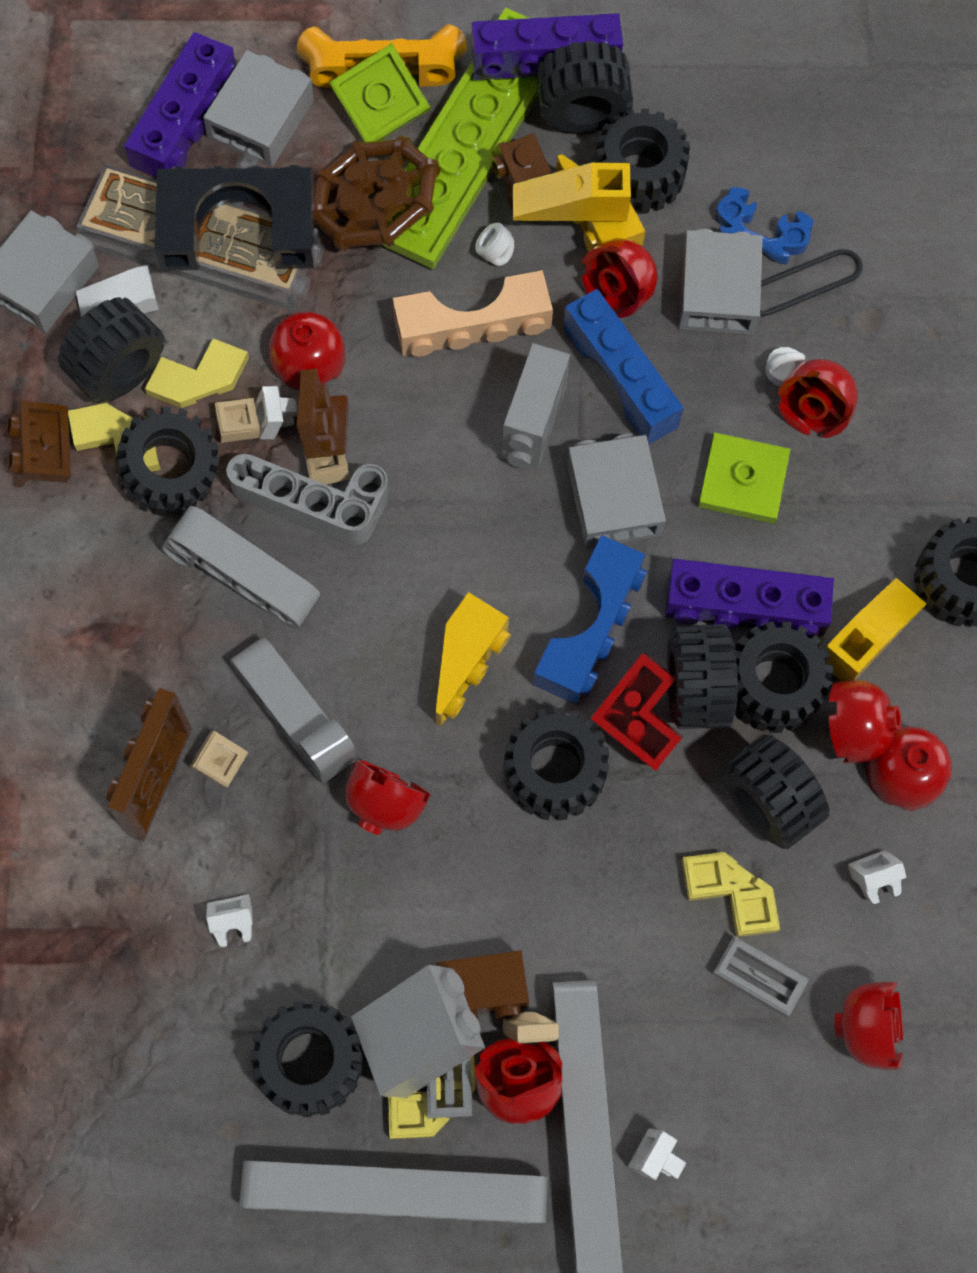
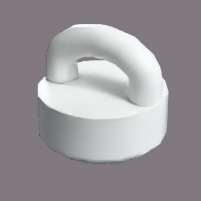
M493 223L486 227L476 242L477 254L496 266L506 264L514 251V239L511 236V232L501 223Z
M789 347L775 349L769 355L765 366V373L768 379L774 385L781 386L790 372L797 365L805 362V355Z

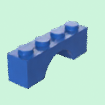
M595 289L565 306L562 329L582 357L589 356L593 358L605 370L620 396L625 417L639 436L646 435L649 445L677 429L684 407L599 290Z
M601 535L587 563L582 582L596 600L598 617L589 629L577 636L551 638L534 673L533 686L575 705L578 704L582 693L587 696L591 694L599 676L598 673L593 672L598 659L607 660L615 642V639L610 637V634L615 624L623 626L632 606L626 600L631 590L639 592L648 570L642 568L645 558L644 553Z

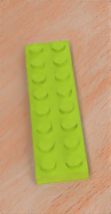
M505 7L498 20L527 19L528 17ZM473 62L470 63L418 147L429 159H435L440 166V174L436 178L432 200L434 210L429 217L424 216L394 240L395 245L387 248L434 270L493 172L491 166L492 151L497 144L503 141L506 144L511 142L539 95L537 76L474 80ZM409 162L405 171L410 172L417 169V167ZM419 186L414 187L412 198L418 196ZM400 211L392 217L393 220L402 215Z

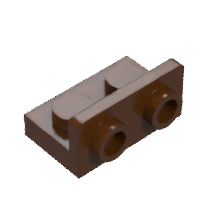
M534 133L507 144L503 141L497 144L491 153L493 156L491 158L492 169L498 179L503 178L508 189L506 199L512 212L513 184L552 174Z
M317 369L301 370L297 428L307 459L344 455L347 445L348 397L346 395L330 397L327 384H321Z
M21 400L14 413L9 414L6 421V436L12 438V450L8 453L7 470L8 473L13 474L14 487H23L27 479L67 483L71 477L68 405Z

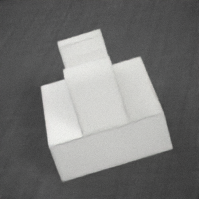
M263 386L255 401L260 428L259 439H275L281 427L294 425L293 416L298 414L297 400L279 397L278 386Z
M887 850L848 864L851 878L859 884L864 896L873 904L880 903L877 892L880 887L885 885L888 892L896 897L901 894V879L907 878L903 862Z
M249 894L207 903L206 918L210 934H214L219 946H227L226 933L230 929L235 928L241 931L244 942L251 940L253 919Z
M649 1128L627 1167L637 1174L653 1180L657 1179L660 1172L668 1177L672 1176L678 1179L686 1163L671 1153L677 1142L676 1139L664 1131Z

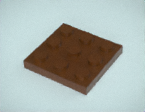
M162 688L158 689L154 699L149 698L145 703L140 718L143 726L138 737H132L127 744L123 761L126 762L120 778L115 777L112 780L106 795V801L109 802L108 809L127 835L143 842L146 839L192 730L176 694Z

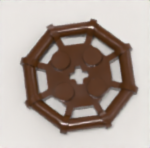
M400 135L397 139L361 142L359 139L354 141L353 147L327 168L319 169L314 176L317 181L314 192V226H318L334 241L337 249L345 251L354 246L386 244L387 247L395 245L394 240L424 216L429 217L433 212L432 200L436 178L440 174L439 163L435 159H429L415 147L410 137ZM391 155L387 160L368 161V157ZM408 160L417 169L407 172L402 166ZM419 186L418 196L412 198L414 187ZM330 190L336 191V202L327 206ZM376 191H381L379 193H376L373 199H369L370 194ZM400 211L402 215L393 220L392 217ZM343 217L345 220H348V223L345 227H340L334 220Z

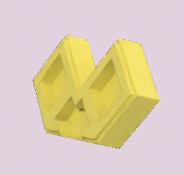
M212 339L197 370L161 357L145 388L146 394L179 408H184L197 403L196 400L218 393L220 395L234 389L249 359L248 351Z
M107 403L68 411L76 451L114 443L117 455L121 435L125 428H130L133 418ZM153 447L143 456L144 462L151 472L161 470L157 449Z
M720 852L682 858L688 901L730 896L736 937L774 933L780 930L773 888L741 867L727 853Z
M474 1055L470 1057L472 1094L475 1092ZM462 1063L453 1068L454 1107H461L463 1105ZM445 1074L436 1079L437 1108H446ZM415 1092L407 1098L388 1097L390 1139L434 1137L451 1119H428L427 1092Z

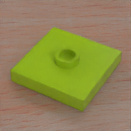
M392 43L329 82L365 142L382 141L431 110L430 105Z
M714 432L698 508L775 524L791 449Z

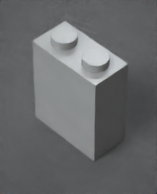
M246 50L203 117L208 139L273 167L314 101L312 79L300 70H291L275 63L274 60L266 55H257Z
M31 210L0 248V307L46 334L75 298L76 291L83 288L100 266L92 242L81 234L74 236L67 232L54 218L50 216H45L44 218Z
M709 229L687 230L682 250L679 329L755 334L760 319L763 236L751 235L747 232L719 233Z
M532 343L503 426L502 459L507 460L511 465L522 469L529 467L539 469L566 391L571 354Z
M622 434L610 441L597 443L594 440H585L573 447H569L567 467L585 549L596 547L601 535L619 543L662 536L666 519L646 435Z
M427 965L351 1016L380 1096L407 1098L485 1048L480 1036V1024L476 1016L470 1011L464 996V984L454 969Z

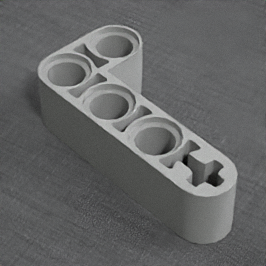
M249 454L235 456L228 463L226 469L231 491L240 501L354 546L367 542L372 536L389 498L387 474L381 467L374 464H366L357 468L345 492ZM371 483L380 487L372 493L361 490L363 486ZM280 488L291 490L290 494L285 497L273 495ZM318 502L328 505L326 509L320 512H314L309 509L311 505ZM351 517H360L364 520L362 524L355 527L345 524L346 520Z
M194 506L188 507L162 546L164 553L177 563L188 568H192L194 564H197L292 628L297 629L301 626L320 597V592L308 581L208 513Z
M264 636L230 659L237 674L322 784L326 783L357 759L355 747L343 728L335 719H328Z

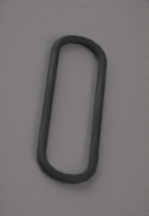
M835 250L762 280L761 287L838 255H849L857 263V270L853 275L771 309L760 311V316L774 314L854 281L862 273L863 263L861 258L851 250Z

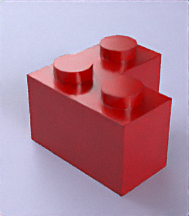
M646 653L640 655L590 718L655 771L684 737L652 711L676 681V677Z

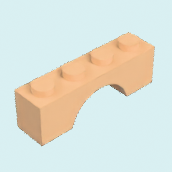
M543 270L505 277L503 289L497 299L487 307L476 311L463 312L450 309L440 303L431 291L393 298L394 320L403 356L413 355L421 357L435 350L445 348L458 350L466 348L472 343L482 341L494 343L514 335H537L546 329H551L553 308Z

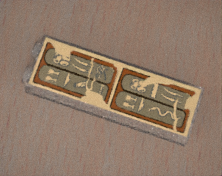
M105 164L76 226L78 233L89 239L96 251L160 270L154 252L157 180ZM229 203L212 211L201 226L199 270H172L164 272L295 312L299 299L305 300L309 292L311 283L309 275L312 269H276L272 251L273 221L266 213ZM314 229V268H318L323 257L324 247L320 246L318 229Z

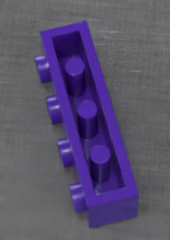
M620 14L472 22L471 52L474 80L537 76L538 66L540 62L544 61L546 55L554 53L555 49L561 46L566 47L570 43L605 42L609 43V47H618L622 53L623 38Z
M192 33L124 145L130 167L157 178V169H170L177 166L184 167L189 149L203 135L205 124L203 117L237 66L233 47L199 33Z
M673 559L668 579L665 617L674 618L677 623L686 625L696 624L698 621L714 623V625L725 624L728 630L736 629L738 626L750 628L757 626L762 630L765 623L773 621L775 627L779 628L783 621L791 622V629L797 631L800 626L808 629L805 635L811 639L815 635L817 637L824 636L831 624L834 578Z

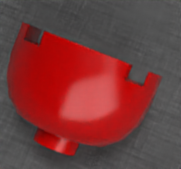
M615 238L597 245L583 258L582 265L586 263V274L582 276V283L587 294L598 289L613 311L618 313V318L631 316L640 310L653 296L658 280L657 267L649 252L636 241Z
M311 311L294 313L285 317L273 330L269 340L271 367L276 375L281 378L282 382L290 388L300 390L301 370L317 369L321 384H325L334 377L336 379L343 370L346 362L344 339L336 324L326 316Z
M812 359L797 365L783 381L778 390V395L780 394L781 399L778 407L787 423L800 433L809 436L810 430L816 433H824L821 438H830L840 434L849 425L854 416L859 396L855 380L847 369L834 361Z
M861 680L838 681L833 684L829 695V702H837L836 715H829V728L837 757L845 758L843 763L850 764L871 761L884 754L893 741L894 731L901 729V712L897 705L892 706L888 694L881 687L873 683Z
M913 726L901 727L900 730L894 731L893 741L885 753L874 760L868 761L866 766V775L870 787L880 800L888 805L893 804L909 811L928 807L944 793L952 773V760L947 746L932 732Z
M357 759L349 772L345 785V800L349 809L360 818L358 826L376 835H381L383 829L400 831L411 826L424 811L431 793L414 782L408 787L409 783L399 778L400 775L367 761L361 760L360 762Z
M896 981L868 983L852 990L845 999L843 1012H836L834 1016L836 1039H844L850 1056L856 1062L868 1068L899 1070L902 1066L903 1053H895V1043L903 1040L901 998L899 992H894L897 987Z
M510 1038L497 1041L482 1051L480 1063L477 1066L475 1065V1085L478 1096L484 1108L497 1120L509 1124L536 1122L547 1116L560 1099L563 1080L562 1060L558 1052L546 1042H537V1046L517 1043Z

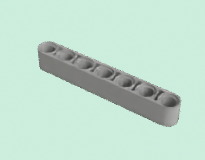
M596 980L552 982L554 1021L559 1023V1039H556V1051L562 1060L563 1066L560 1100L575 1273H623Z
M243 1161L239 1208L547 1224L548 1177Z

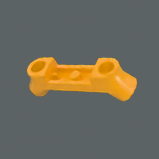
M451 24L442 26L428 40L398 38L378 41L367 39L334 41L320 28L310 27L298 38L297 54L310 66L309 78L312 79L314 85L321 88H332L329 82L392 43L410 74H419V87L442 86L454 80L455 63L466 54L467 42L463 32Z

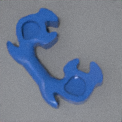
M732 187L729 189L728 195L719 202L716 211V219L721 225L719 233L747 232L751 235L763 236L748 230L743 224L750 223L756 211V202H752L750 205L745 204L749 198V190L741 187ZM801 211L796 212L794 222L791 223L787 221V215H783L778 221L775 232L778 238L763 236L762 252L773 261L786 265L790 255H798L806 251L814 221L809 215Z

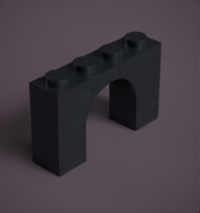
M254 165L247 168L212 166L208 169H187L177 166L170 169H157L154 252L160 271L199 270V239L204 220L218 207L234 202H244L258 206L272 219V251L276 269H314V181L312 167L289 165L285 168H264Z

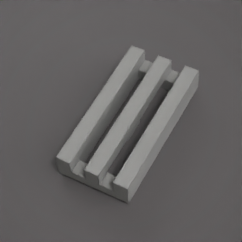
M736 936L730 941L728 948L712 974L785 1018L791 1015L809 981L806 977ZM736 950L795 984L796 986L793 991L734 957L733 955ZM730 965L786 998V1004L726 969L727 966Z
M470 1058L462 1062L463 1107H454L453 1069L445 1073L446 1108H437L436 1079L427 1084L428 1119L472 1117Z

